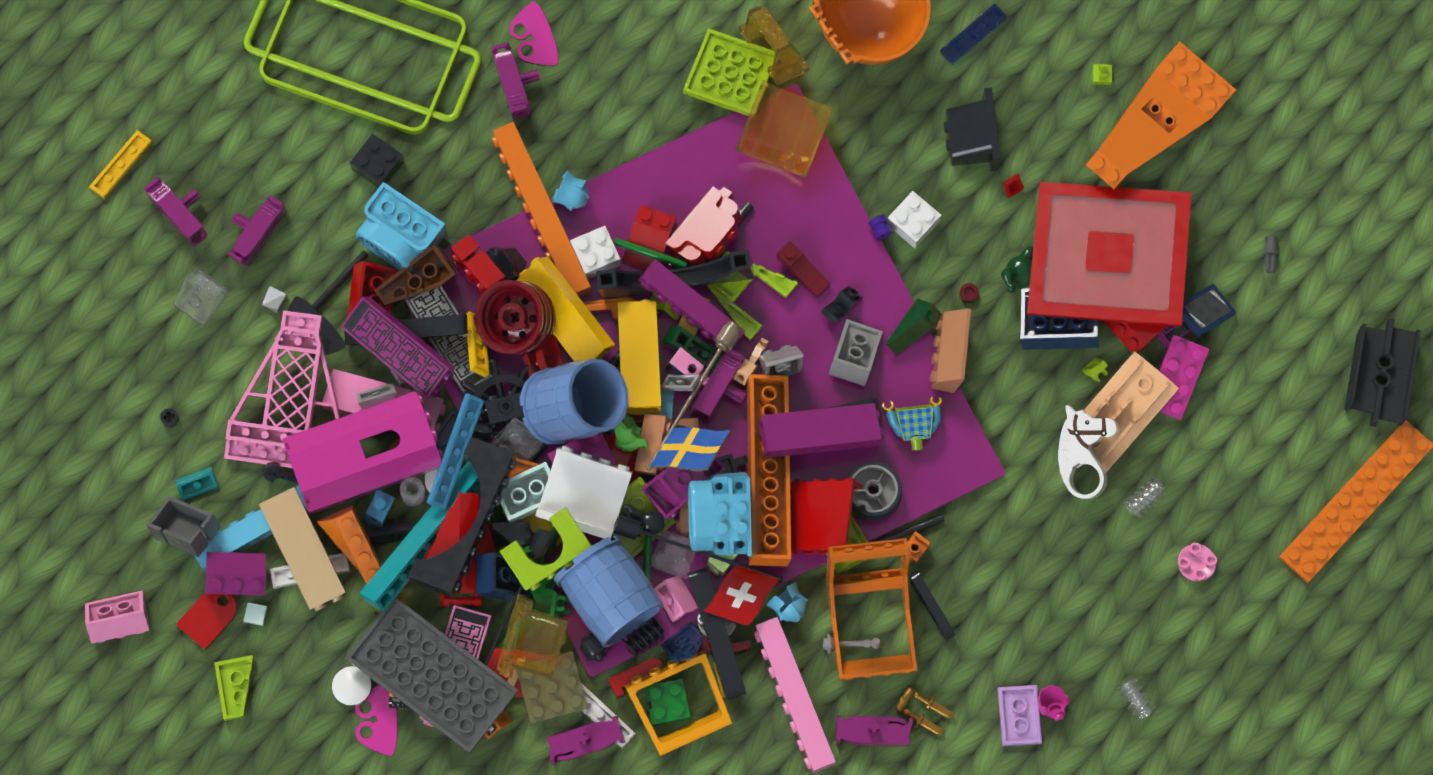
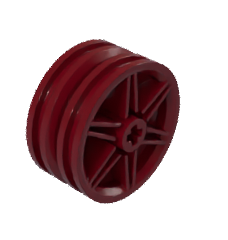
M504 280L494 283L482 293L476 304L474 320L478 335L489 348L500 353L523 354L527 352L528 354L540 349L550 338L555 325V310L550 297L539 286L529 282ZM507 297L511 298L510 303L505 302ZM526 298L529 299V303H528L527 305H526ZM536 316L537 321L533 322L530 320V317ZM503 331H508L507 337H504Z

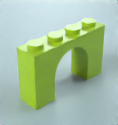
M564 507L549 518L563 541L562 553L554 563L541 565L533 562L518 540L499 551L525 590L531 589V591H534L542 585L540 583L541 580L544 578L550 580L557 575L556 570L562 566L568 568L574 564L572 560L592 546L567 507Z

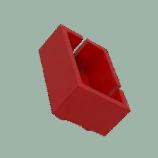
M468 234L451 248L452 263L458 270L462 269L464 271L467 281L470 284L474 283L478 288L476 290L481 296L488 287L494 283L504 281L506 278L483 250L476 251L480 247Z

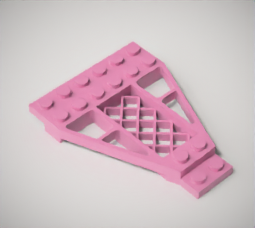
M283 310L281 329L275 338V342L230 420H228L225 438L227 439L225 459L260 464L278 462L281 467L292 468L282 438L311 429L314 407L316 405L333 407L335 418H340L320 336L322 316ZM290 351L303 354L296 359ZM288 352L294 361L285 367L279 358ZM310 354H315V361ZM307 355L313 364L304 370L298 361ZM270 359H272L267 394L252 393ZM279 363L283 369L277 373ZM296 363L302 372L293 378L287 369ZM321 365L324 368L332 403L316 401ZM314 367L311 380L306 372ZM283 372H286L291 380L282 386L276 378ZM304 374L310 383L301 389L295 380ZM276 382L280 388L274 392ZM294 383L299 391L290 397L285 388ZM311 386L310 396L308 399V397L305 395L303 391ZM283 391L288 399L279 405L274 396ZM301 393L307 402L298 408L292 399ZM249 395L266 398L263 424L236 420ZM272 401L277 406L273 411H271ZM291 402L296 410L287 416L282 407ZM308 405L307 417H305L300 410ZM280 410L285 419L276 424L271 415ZM299 413L304 421L295 427L290 418ZM269 421H271L274 426H269ZM288 421L293 429L279 426ZM305 424V430H298Z

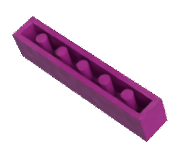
M656 259L651 262L638 279L645 290H651L655 293L659 301L662 303L666 302L671 306V310L674 313L684 316L686 322L692 327L696 326L699 328L701 334L707 339L711 338L715 341L724 324L733 322ZM741 328L740 336H739L738 340L741 338V336H742V335L744 334V332H745V330H743L742 328Z

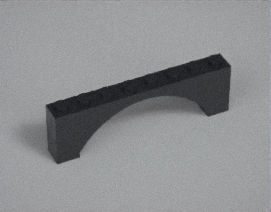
M749 250L730 252L728 255L711 262L670 270L690 287L755 279L753 260ZM615 269L596 271L598 291L604 300L653 293L651 290H645L641 286V282L638 281L645 271Z
M471 437L466 447L464 456L466 461L471 462L475 468L480 482L481 501L477 517L470 530L457 544L431 558L415 559L408 575L412 583L452 598L462 588L461 581L464 575L467 576L469 573V564L471 559L477 555L479 541L484 539L486 534L485 528L488 523H491L494 516L493 510L495 506L500 504L502 490L507 488L510 480L509 475L517 466L514 452Z

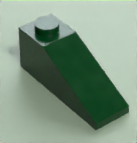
M917 298L885 344L894 354L898 355L932 330L942 314L934 304Z
M670 326L661 342L674 352H677L680 347L699 361L704 368L708 367L717 352L681 326ZM721 353L719 354L710 371L713 372L718 363L720 362L721 358L723 357Z

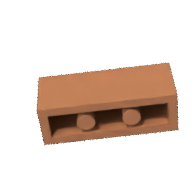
M644 414L641 438L648 441L649 447L647 449L644 447L638 448L634 471L643 475L657 476L665 469L653 468L648 471L645 466L650 463L673 425L672 419L667 416Z

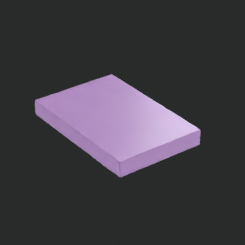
M1037 685L998 687L1002 747L1042 744Z

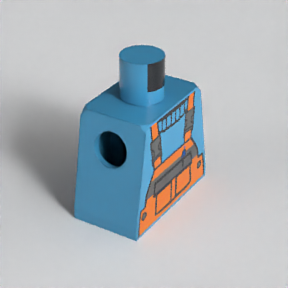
M377 490L365 513L364 524L374 529L384 527L398 499Z

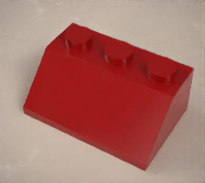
M366 261L355 264L347 317L359 300L365 296L371 297L392 315L393 304L385 306L374 290L396 274L398 269Z
M1103 321L1132 353L1136 352L1137 354L1145 350L1167 327V325Z

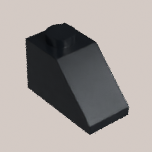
M503 522L489 525L491 535L504 547H507L516 540H518L522 548L530 546L532 542L530 522Z

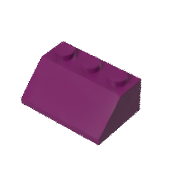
M206 552L204 589L206 594L265 595V553Z

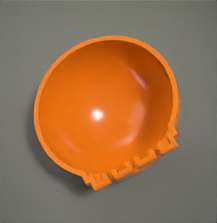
M813 0V5L809 7L814 18L818 19L826 41L840 54L846 65L851 62L854 65L856 63L881 65L902 58L923 37L931 12L930 0Z

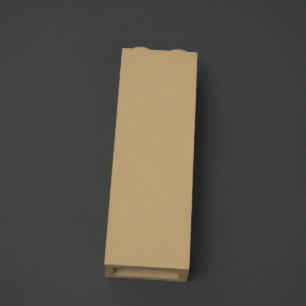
M293 487L260 503L259 506L309 609L314 608L315 611L326 607L325 603L330 600L334 603L343 599L342 594L346 593L296 488Z

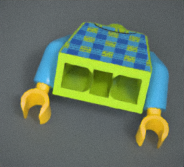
M931 397L929 405L894 408L893 402L890 401L891 407L885 408L884 403L882 404L883 412L886 414L890 428L898 437H902L904 441L911 440L912 450H922V439L931 438V434L936 431L941 421L940 405L942 399L940 397L938 403H934L932 401L933 397Z

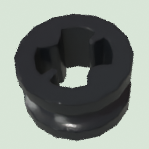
M170 408L163 410L160 415L161 422L166 427H174L179 421L176 411ZM168 414L175 416L171 419V422H168L167 419L165 420Z

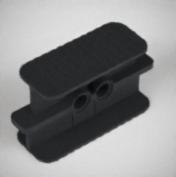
M1392 318L1388 319L1385 330L1366 327V324L1363 323L1356 335L1345 411L1354 409L1372 413L1370 426L1376 427L1379 419L1396 422L1398 426H1401L1408 416L1421 331L1419 329L1414 332L1393 328L1394 319ZM1379 360H1385L1388 367H1383ZM1377 378H1382L1385 381V385L1378 384Z

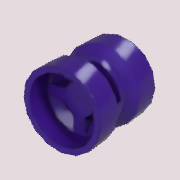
M885 215L877 216L868 223L870 228L874 230V236L877 241L887 238L894 232L892 227L887 224L888 220Z

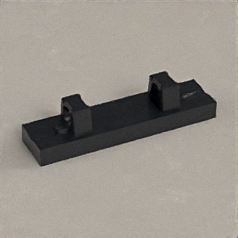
M394 518L388 519V526L367 530L366 534L373 547L403 541L412 530L411 521L396 524ZM336 545L338 554L343 553L340 550V548Z

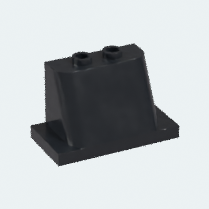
M992 87L984 88L981 101L946 109L944 133H948L949 140H946V150L950 151L952 166L989 163L990 171H998L1001 156Z

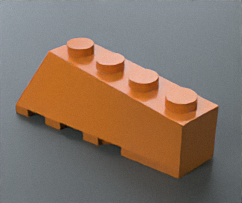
M353 505L318 520L317 523L362 574L367 584L381 568L382 564Z

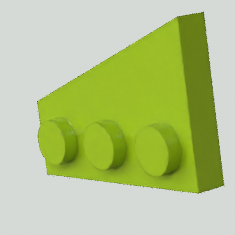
M253 655L214 662L224 721L242 718L245 715L254 659Z

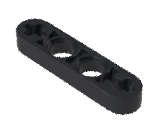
M918 571L909 574L908 579L944 639L948 640L955 636L954 630Z

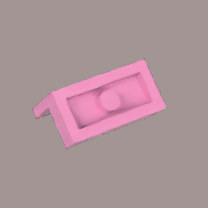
M679 575L664 580L654 588L672 623L678 621L687 613L698 609L696 602Z

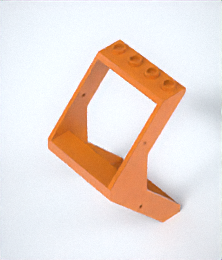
M907 538L828 547L826 583L839 680H851L859 677L870 678L877 675L888 676L895 673L917 671L909 608L907 574L910 547ZM901 556L899 569L834 576L835 563ZM901 588L910 654L841 662L834 596Z

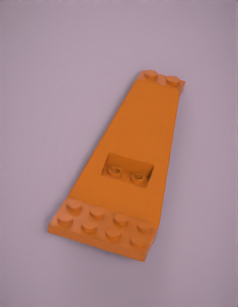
M1179 41L1154 70L1101 147L1086 165L1115 190L1127 175L1210 121L1237 90ZM1154 105H1158L1159 110L1157 112H1153L1152 110ZM1171 117L1173 119L1172 124H1167V118Z

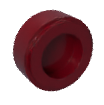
M967 283L961 287L959 296L963 302L973 303L978 298L979 290L974 284Z

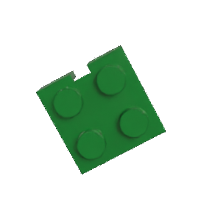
M683 679L644 687L647 704H650L651 701L652 709H649L652 727L691 719Z

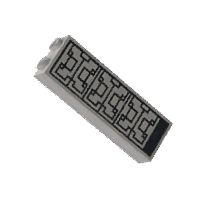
M442 286L404 299L414 318L459 314ZM467 334L427 338L434 350L455 367L452 372L454 374L452 379L463 396L465 394H472V392L460 385L462 380H467L479 387L481 383L492 377L490 366L489 375L485 378L470 370Z

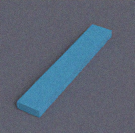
M465 394L426 503L446 510L465 457L464 452L473 435L484 400L471 394Z

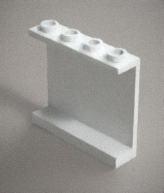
M562 446V449L557 448L535 516L549 520L551 516L567 507L583 532L604 539L608 537L611 539L613 527L620 512L632 472L629 471V467L618 464V467L610 465L611 461L600 458L599 461L592 459V455L581 452L579 455L573 453L574 449Z

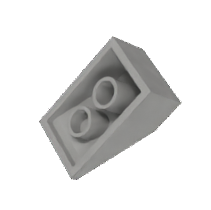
M846 319L829 375L865 386L883 331Z
M791 345L783 346L780 350L774 352L773 350L764 351L762 355H759L762 374L789 376L802 372L804 356L797 346L791 347Z

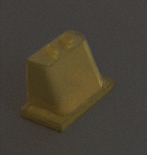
M764 6L750 9L746 23L739 26V32L748 44L764 37L771 46L775 56L773 65L769 66L767 71L775 83L778 85L808 72L809 65L770 10Z
M518 594L497 670L504 677L511 679L515 669L552 678L555 666L559 664L561 659L560 648L566 641L565 631L568 621L532 609L534 602L527 596Z

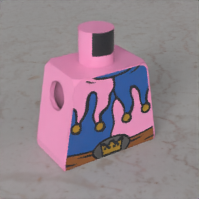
M681 347L665 367L666 370L674 375H700V377L703 375L701 371L704 368L699 361ZM706 376L703 383L701 384V387L705 386V384L709 380V377Z

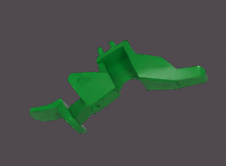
M554 526L550 532L555 534L556 537L547 555L555 553L556 543L560 535ZM529 546L524 547V551L532 560L533 555L530 554ZM544 556L541 559L537 558L535 563L541 565L552 564L546 563V557ZM555 576L550 580L544 578L540 581L542 585L531 591L536 600L535 609L530 613L521 612L505 633L506 635L500 648H513L516 641L530 638L546 623L562 624L563 614L571 613V610H565L564 608L565 603H570L568 598L553 590L556 586L554 582Z

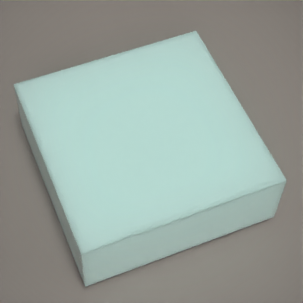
M247 603L244 623L263 626L268 607Z

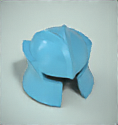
M567 170L562 176L563 180L559 189L555 191L552 203L562 204L571 211L572 209L585 206L589 195L587 185L585 184L586 180L574 177Z
M797 582L787 586V589L779 596L775 595L766 606L776 612L779 621L798 622L800 618L805 616L808 599L799 592Z

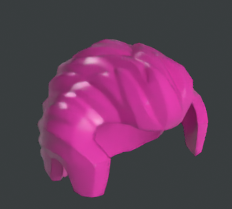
M1049 685L1043 688L1038 697L1040 713L1055 719V721L1063 720L1066 715L1065 707L1070 703L1068 695H1065L1064 691L1058 686Z

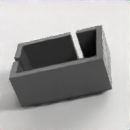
M170 496L146 525L154 539L166 544L169 543L170 546L197 557L208 546L207 540L211 541L221 528L212 513Z

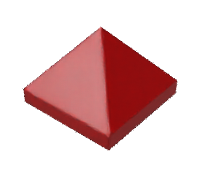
M1018 173L1002 183L1008 198L1024 189Z

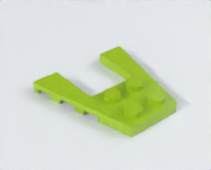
M726 251L722 257L728 255L730 252ZM753 264L754 276L760 278L784 298H787L798 285V282L795 280L792 281L779 273L767 270L763 266ZM753 279L706 285L732 320L745 330L744 335L751 341L761 330L762 325L735 305L734 302Z

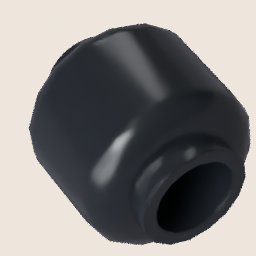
M592 632L581 639L580 650L588 661L596 660V662H600L607 657L605 653L609 647H603Z

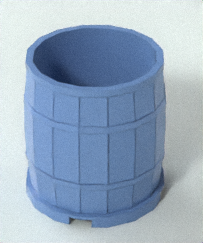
M605 360L575 361L554 368H546L533 373L523 385L520 395V406H523L525 417L522 419L530 433L545 444H564L568 441L593 437L617 427L623 420L628 408V389L620 372L615 366Z
M618 535L613 536L615 538L613 541L608 537L586 549L572 560L574 562L572 567L568 570L563 567L554 578L556 585L562 587L579 617L603 647H609L618 643L621 639L626 638L627 634L631 635L633 630H638L640 625H645L646 621H650L663 608V603L657 596L652 584L633 557L621 545L622 541Z

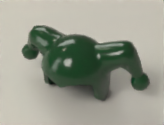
M1032 246L1026 247L1019 256L1009 260L1006 268L1001 272L1009 293L1014 292L1015 287L1023 289L1030 285L1033 257Z

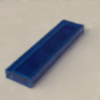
M993 4L940 50V53L953 65L1007 19V15L996 4Z

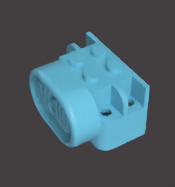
M384 182L367 202L364 209L366 220L356 232L357 239L367 249L398 270L408 267L412 260L433 244L438 245L442 238L445 240L448 238L444 222Z
M747 473L712 474L708 480L691 481L688 486L691 550L713 551L718 555L734 556V554H747L748 557L752 556L750 477Z

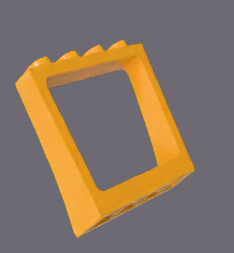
M703 650L698 652L694 659L680 662L669 661L666 667L662 669L660 667L653 668L649 671V675L644 677L642 675L635 676L631 679V683L624 685L660 756L732 724L707 656ZM702 663L717 703L718 711L662 737H657L636 696V692L693 665Z

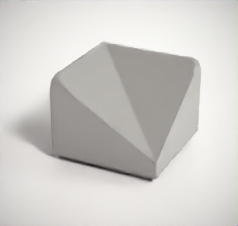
M270 286L262 306L279 314L288 296L286 293Z

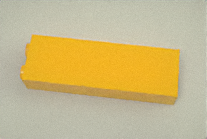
M548 256L536 257L530 262L531 266L518 275L519 278L516 281L533 283L548 294L555 310V325L552 333L574 362L590 359L601 360L615 346L614 342Z
M646 299L638 302H632L631 300L618 302L620 374L623 376L628 389V408L626 413L627 415L661 414L656 301Z

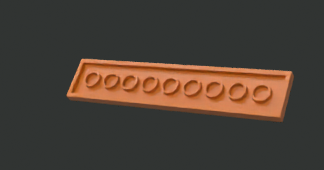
M1405 420L1404 424L1392 433L1278 558L1306 583H1309L1433 448V443Z

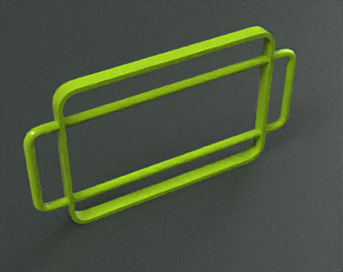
M260 0L244 38V47L249 53L262 57L259 67L260 74L269 85L413 135L424 132L432 118L443 122H452L460 116L482 59L476 49L463 45L466 36V25L459 15L417 0H396L459 23L462 26V30L457 42L337 0H315L454 49L429 109L273 54V48L294 0L286 1L266 51L253 47L251 45L252 38L269 1ZM460 51L473 56L474 63L453 113L446 115L435 111ZM268 60L424 114L426 118L419 127H409L272 79L264 73Z

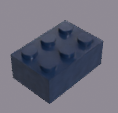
M494 552L477 555L476 595L513 602L521 583L504 557ZM523 587L517 602L533 600L531 590H525Z

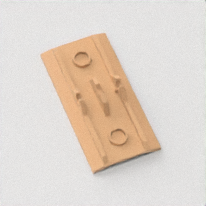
M1136 352L1128 358L1084 409L1093 418L1113 419L1119 425V433L1115 437H1103L1099 443L1092 446L1093 453L1106 473L1179 389Z

